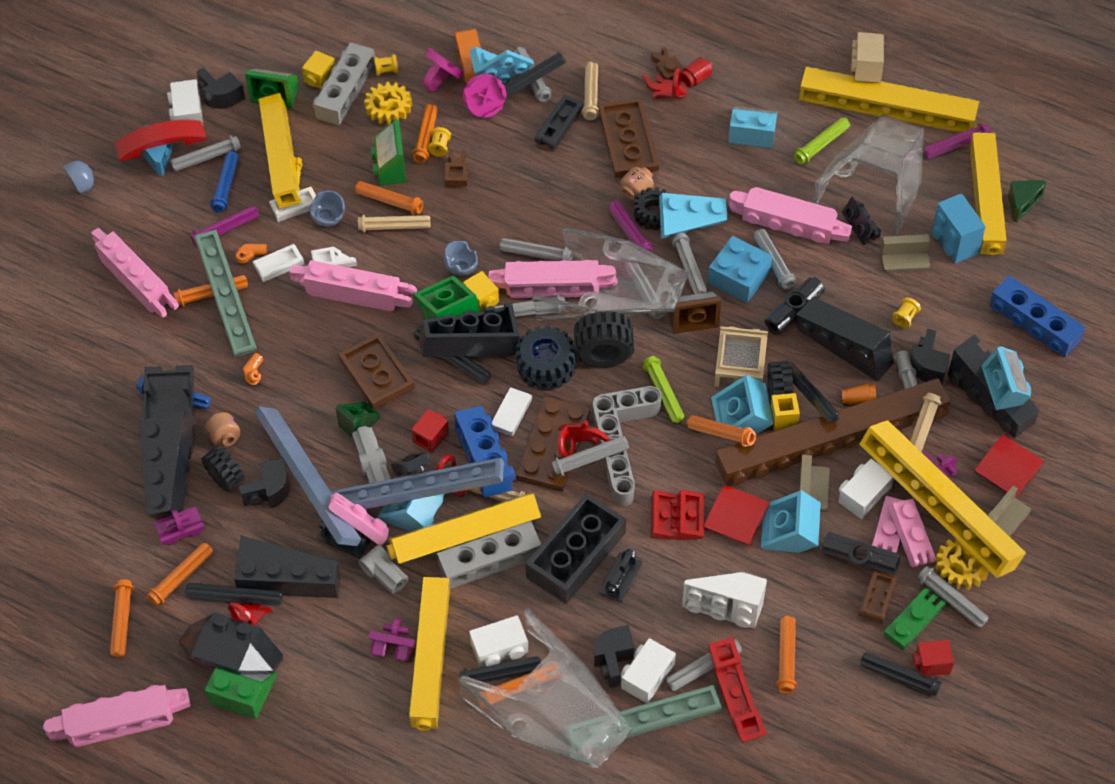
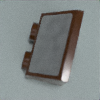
M713 291L686 296L678 295L669 298L668 314L673 334L718 328L720 323L721 297Z

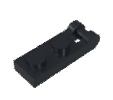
M564 95L536 133L534 141L538 144L544 143L548 145V148L556 150L561 139L582 111L583 102Z
M416 452L407 455L402 460H397L391 464V467L396 476H400L405 472L407 474L413 473L414 475L425 470V464L431 462V459L427 452Z

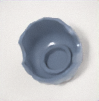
M72 161L63 166L80 194H84L92 189L94 177L92 170L87 164L82 161Z
M330 190L321 191L316 194V197L310 204V217L318 225L324 227L334 226L342 219L345 205L343 198L337 192Z
M453 241L448 243L444 249L443 264L450 273L456 276H467L474 272L478 266L477 253L475 250L471 251L467 242Z

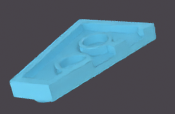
M662 193L659 196L661 239L677 233H686L697 228L702 229L722 224L727 220L726 199L669 193Z

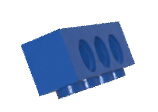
M1009 275L992 292L989 306L1063 357H1066L1082 340L1086 328L1084 325Z
M482 406L454 412V428L469 464L496 458H502L504 461L503 483L479 487L483 498L512 491V481L515 480V473L513 467L507 464L505 449H501L499 446L500 440L497 431L493 432L490 415H486Z

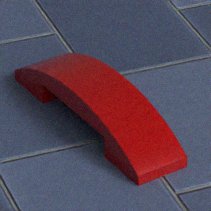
M171 120L137 129L116 141L115 146L119 160L122 162L142 157L140 152L142 150L184 140L186 146L206 141L207 138L201 121Z
M733 637L708 644L718 685L741 743L766 736L767 733L759 710L755 708L740 665L741 659Z

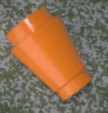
M869 383L842 390L843 404L858 405L877 398L876 386L869 385Z

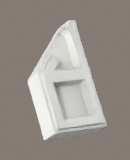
M335 247L311 251L313 261L348 268L357 266L354 257L346 256Z

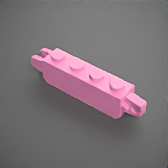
M758 187L750 189L749 194L735 190L729 195L731 201L729 202V210L743 215L742 220L751 224H758L772 230L783 231L797 237H804L828 245L831 239L848 242L851 235L852 226L837 220V212L829 207Z
M98 227L91 232L95 242L94 247L101 262L150 313L155 311L163 318L167 315L163 305L167 303L174 310L178 308L179 305L176 299L169 293L168 287L114 231L106 235Z
M310 260L309 265L306 266L292 265L289 272L290 279L305 286L306 292L311 296L386 311H392L396 306L411 307L413 300L409 296H414L413 294L417 292L415 286L400 282L398 277Z
M598 260L506 262L505 269L489 271V279L497 288L506 289L507 295L511 298L557 297V294L564 297H594L599 293V288H611L616 286L618 282L614 266L599 265Z
M153 685L142 691H128L120 696L112 698L103 697L87 704H73L69 708L62 709L61 716L52 717L49 720L46 719L43 729L46 731L50 741L68 739L70 744L79 747L169 725L173 720L172 713L190 707L189 694L186 688L167 690L165 685Z

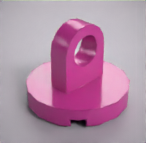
M431 48L425 53V56L434 61V64L423 80V86L432 92L437 90L449 73L459 80L464 75L462 70Z
M482 73L474 76L467 82L463 89L462 98L464 106L471 114L481 118H488L496 115L503 108L507 94L505 86L497 77Z

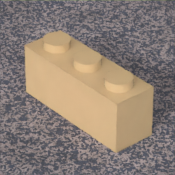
M858 32L857 40L852 41L851 72H855V80L881 83L884 64V34Z

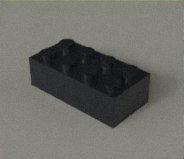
M585 493L526 562V578L567 604L626 534V518Z

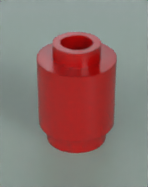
M699 57L683 68L680 78L688 88L696 87L712 75V64L709 60Z

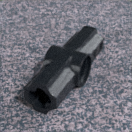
M809 277L798 289L790 291L786 295L785 301L765 319V325L768 330L774 335H780L794 321H797L796 314L812 297L818 299L825 292V287L816 277Z
M828 532L823 543V553L893 575L896 574L899 567L901 554L865 542ZM864 546L867 549V556L863 560H858L856 550Z

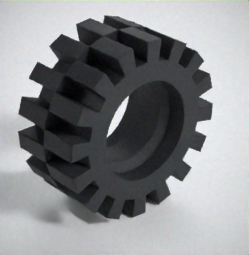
M649 187L646 192L643 189L641 191L642 195L637 194L636 199H634L633 214L635 221H639L641 227L645 224V229L648 230L650 226L653 227V230H657V226L661 229L660 211L650 212L645 208L650 205L660 207L659 196L662 193H666V190L662 189L660 192L659 187H655V191H652V188Z
M789 361L769 362L767 366V383L770 399L772 395L792 394L794 388Z
M215 446L201 457L205 470L208 471V474L213 477L214 482H217L218 486L223 488L224 491H231L245 480L244 473L240 470L241 467L239 464H236V460L223 447Z

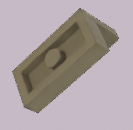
M929 234L883 237L880 251L884 272L929 270Z
M802 455L799 491L802 490L821 503L820 511L826 512L828 508L830 468L811 466L812 456Z
M1015 486L1011 487L988 515L1009 537L1029 515L1031 510L1030 507L1015 498L1017 492Z

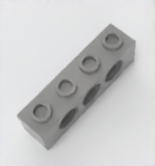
M350 42L347 49L342 51L340 61L337 65L333 66L331 76L328 81L326 80L323 83L321 93L313 101L316 119L340 126L375 66L374 49Z
M528 521L479 539L467 541L465 544L456 547L445 548L437 553L438 565L443 577L449 578L450 589L526 563L541 546V542L532 522ZM510 543H515V544H517L516 546H513V547L508 546V544H510ZM487 551H492V552H494V553L491 554V555H486V554H484V553L487 552ZM464 559L470 560V562L468 563H462L460 561Z

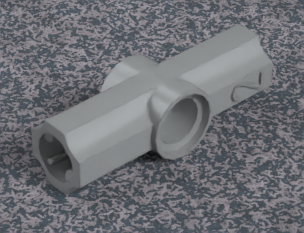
M363 426L357 428L352 433L359 454L358 459L364 476H367L369 484L390 480L384 452L378 446L372 427Z

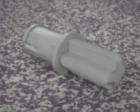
M907 351L896 353L894 359L899 371L897 375L902 380L904 389L918 385L915 377L916 369L912 367L909 353Z

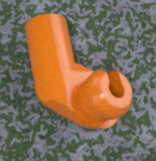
M244 244L236 252L235 259L239 263H246L255 255H267V244Z
M254 353L242 369L245 381L250 385L258 384L261 379V374H259L257 368L264 359L258 353Z

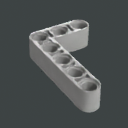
M647 386L598 395L593 400L595 428L604 432L611 440L623 436L620 427L621 422L650 418L659 414L661 410V392L656 387ZM598 438L599 445L605 443V441ZM624 450L603 458L612 499L616 505L626 507L633 503L635 483L627 451ZM620 469V470H623V471L617 472V471H614V470ZM620 490H626L628 492L622 493L620 492Z

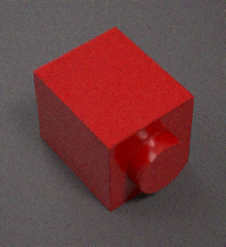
M428 409L411 429L413 443L433 453L449 434L446 417L441 413H434Z
M949 640L918 643L916 652L912 654L914 668H918L919 673L925 676L951 674L954 661Z

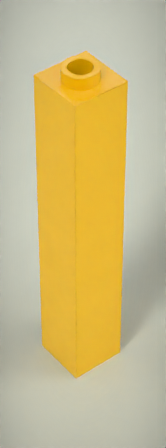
M280 93L260 98L259 104L273 196L280 209L300 204L301 196L287 108Z
M973 133L970 143V157L976 214L986 226L980 254H1003L1006 244V231L995 133Z
M528 493L389 538L390 545H387V550L391 560L395 559L396 563H402L540 518L541 515L534 493Z
M424 577L410 707L411 727L421 731H427L431 728L437 729L450 598L449 578Z

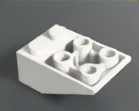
M740 572L685 580L682 607L693 613L710 615L716 620L734 622L742 628L750 627L755 629L764 602L767 579Z

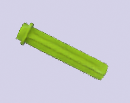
M840 118L803 148L796 149L794 154L795 161L800 165L809 163L812 156L850 127L848 119Z
M655 356L646 358L643 362L644 371L648 372L654 386L660 390L661 401L673 423H680L685 416L660 366V359Z

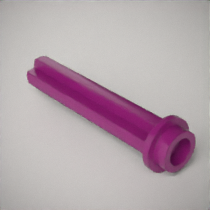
M979 123L975 128L925 146L923 153L927 159H931L970 144L973 133H991L988 124Z
M617 200L610 202L609 211L635 247L637 256L641 258L649 257L653 253V245L646 241L621 203Z
M251 206L200 231L193 230L190 238L195 247H197L195 235L212 230H217L218 236L258 218V209L255 206Z

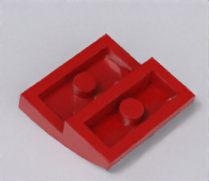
M1002 435L974 471L1006 493L1012 486H1015L1017 488L1015 498H1017L1029 481L1031 482L1044 460L1005 435Z
M724 485L708 515L704 528L751 546L759 525H762L770 502Z
M681 489L678 494L654 490L651 494V537L668 540L703 539L704 493Z

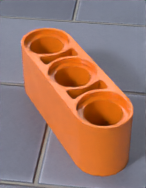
M476 29L454 32L465 83L477 75L474 72L469 52L474 47L481 49Z

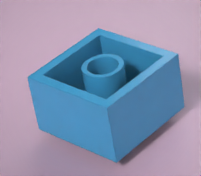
M961 193L939 202L931 231L933 237L942 244L945 254L951 257L955 264L978 255L986 226Z
M732 236L709 266L708 284L748 304L771 272L772 255Z

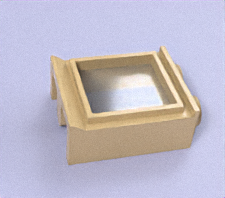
M721 326L715 387H719L720 377L734 378V382H736L745 375H748L763 382L768 331Z

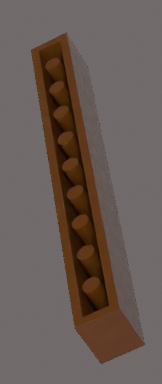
M934 379L839 410V420L833 423H828L821 416L756 437L754 444L747 447L738 443L716 450L715 464L725 485H739L748 479L760 478L769 472L778 469L785 470L793 464L800 463L802 455H811L813 459L821 455H830L836 450L845 447L852 448L861 442L868 428L872 425L888 420L898 431L909 426H915L924 403L922 398L928 392L941 397L940 402L942 403L938 405L934 419H940L948 414L951 401L939 379Z

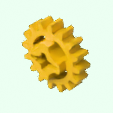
M386 82V86H382L379 83L377 89L371 87V93H366V100H364L366 114L371 115L372 121L378 119L379 124L387 121L389 125L391 121L399 120L400 117L406 119V113H411L412 98L410 92L406 91L405 86L398 88V83H395L393 86H390L389 82Z
M948 539L945 546H940L939 552L936 555V571H941L940 577L942 579L947 578L949 585L956 583L957 589H960L961 585H965L966 589L970 590L972 583L979 587L981 580L985 581L987 579L989 570L957 539H955V543Z

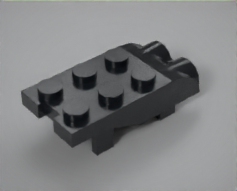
M193 365L176 366V370L163 371L161 366L144 367L143 420L181 411L194 416ZM194 426L192 430L193 445L190 448L188 459L191 458L194 450Z

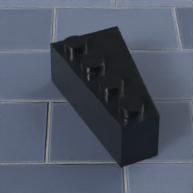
M812 297L796 314L799 331L878 382L894 364L889 331L815 297Z
M511 302L504 304V307L495 309L494 306L486 307L482 312L473 313L471 310L465 311L461 316L457 317L446 315L423 320L419 341L422 357L515 356L516 345L520 335Z
M973 335L954 349L947 376L954 385L959 386L966 393L970 400L975 401L987 416L992 417L998 422L1003 431L1016 438L1035 424L1039 409L1028 399L1023 405L996 410L982 369L983 363L991 353L988 350L984 352L978 345L980 340L976 335Z
M185 411L139 421L147 516L156 520L171 516V511L175 509L178 513L182 512L184 508L187 487L185 479L186 472H189L190 462H188L189 451L193 445L192 430L193 426L195 427L196 417Z
M241 535L234 581L236 587L281 591L283 596L338 598L340 571L337 561Z

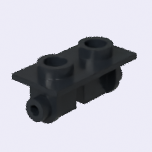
M851 196L842 214L852 226L861 243L865 245L869 238L878 239L881 236V229L877 227L873 220H869L871 216L865 209L864 204L858 200L856 201Z
M323 520L319 525V528L322 530L316 538L358 559L361 558L371 542L369 537L357 532L361 538L357 546L337 544Z
M627 549L623 553L620 552L599 591L600 594L622 603L643 561L636 559V552L634 550Z

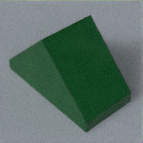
M1011 181L1008 199L1014 222L1017 223L1042 198L1047 184L1046 181Z
M365 401L339 404L336 407L339 427L352 438V433L357 428L363 426L370 428L381 417V414Z

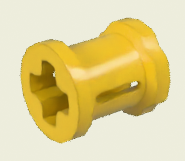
M396 54L385 58L374 57L376 76L387 72L398 73Z
M436 127L431 132L432 141L428 145V152L433 156L442 157L447 154L448 149L446 146L451 138V133L443 127Z
M903 298L901 307L892 315V321L901 328H909L912 318L920 312L921 306L912 298Z

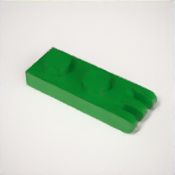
M925 588L884 631L883 636L903 651L946 605V602L941 600L935 606L934 603L938 599V596L935 594L927 600L926 597L930 593L928 588Z

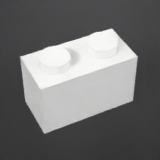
M197 80L170 83L171 92H167L169 105H173V108L169 109L170 120L201 121L203 125Z
M870 459L865 465H859L854 472V477L850 481L845 480L838 490L840 492L838 503L862 519L892 488L894 478L881 465Z
M518 615L469 631L470 643L480 668L496 665L508 659H519L528 653V640Z
M649 638L645 645L641 644L634 654L635 659L631 665L626 664L620 676L622 678L621 689L643 702L649 703L675 665L676 653Z

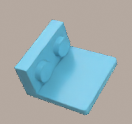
M478 47L469 50L475 74H491L497 77L503 84L510 81L516 75L526 72L528 68L534 65L533 60L509 50L499 55Z

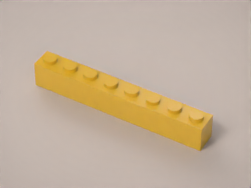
M810 67L805 69L799 95L800 101L959 133L974 127L979 101L969 98H961L883 81L881 83L855 80V76Z
M888 420L868 428L859 445L996 578L1016 569L1026 552Z

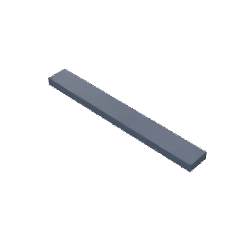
M258 406L254 412L337 544L357 546L361 538L352 525L329 510L332 493L279 411Z
M496 458L330 492L332 494L339 493L353 504H359L364 509L503 483L504 461L502 458Z

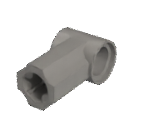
M380 545L374 547L358 561L362 570L369 577H375L392 594L400 592L408 582V576L392 562L387 551Z

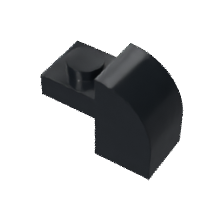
M204 67L196 72L198 88L203 94L204 103L209 107L226 109L245 99L243 84L231 72L217 80Z
M927 329L926 336L920 337L918 346L913 345L910 361L912 367L916 369L915 376L924 382L939 379L943 385L950 354L932 350L937 331Z
M283 458L259 464L263 478L262 481L239 486L244 506H255L268 501L271 509L280 505L286 499L290 486Z
M629 625L612 628L603 632L597 638L594 645V667L601 666L603 679H608L610 688L620 686L621 674L617 662L634 659L635 647Z

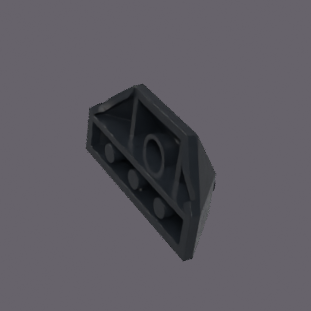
M216 613L191 624L179 639V645L183 647L190 659L238 675L273 674L283 660V654L261 628Z

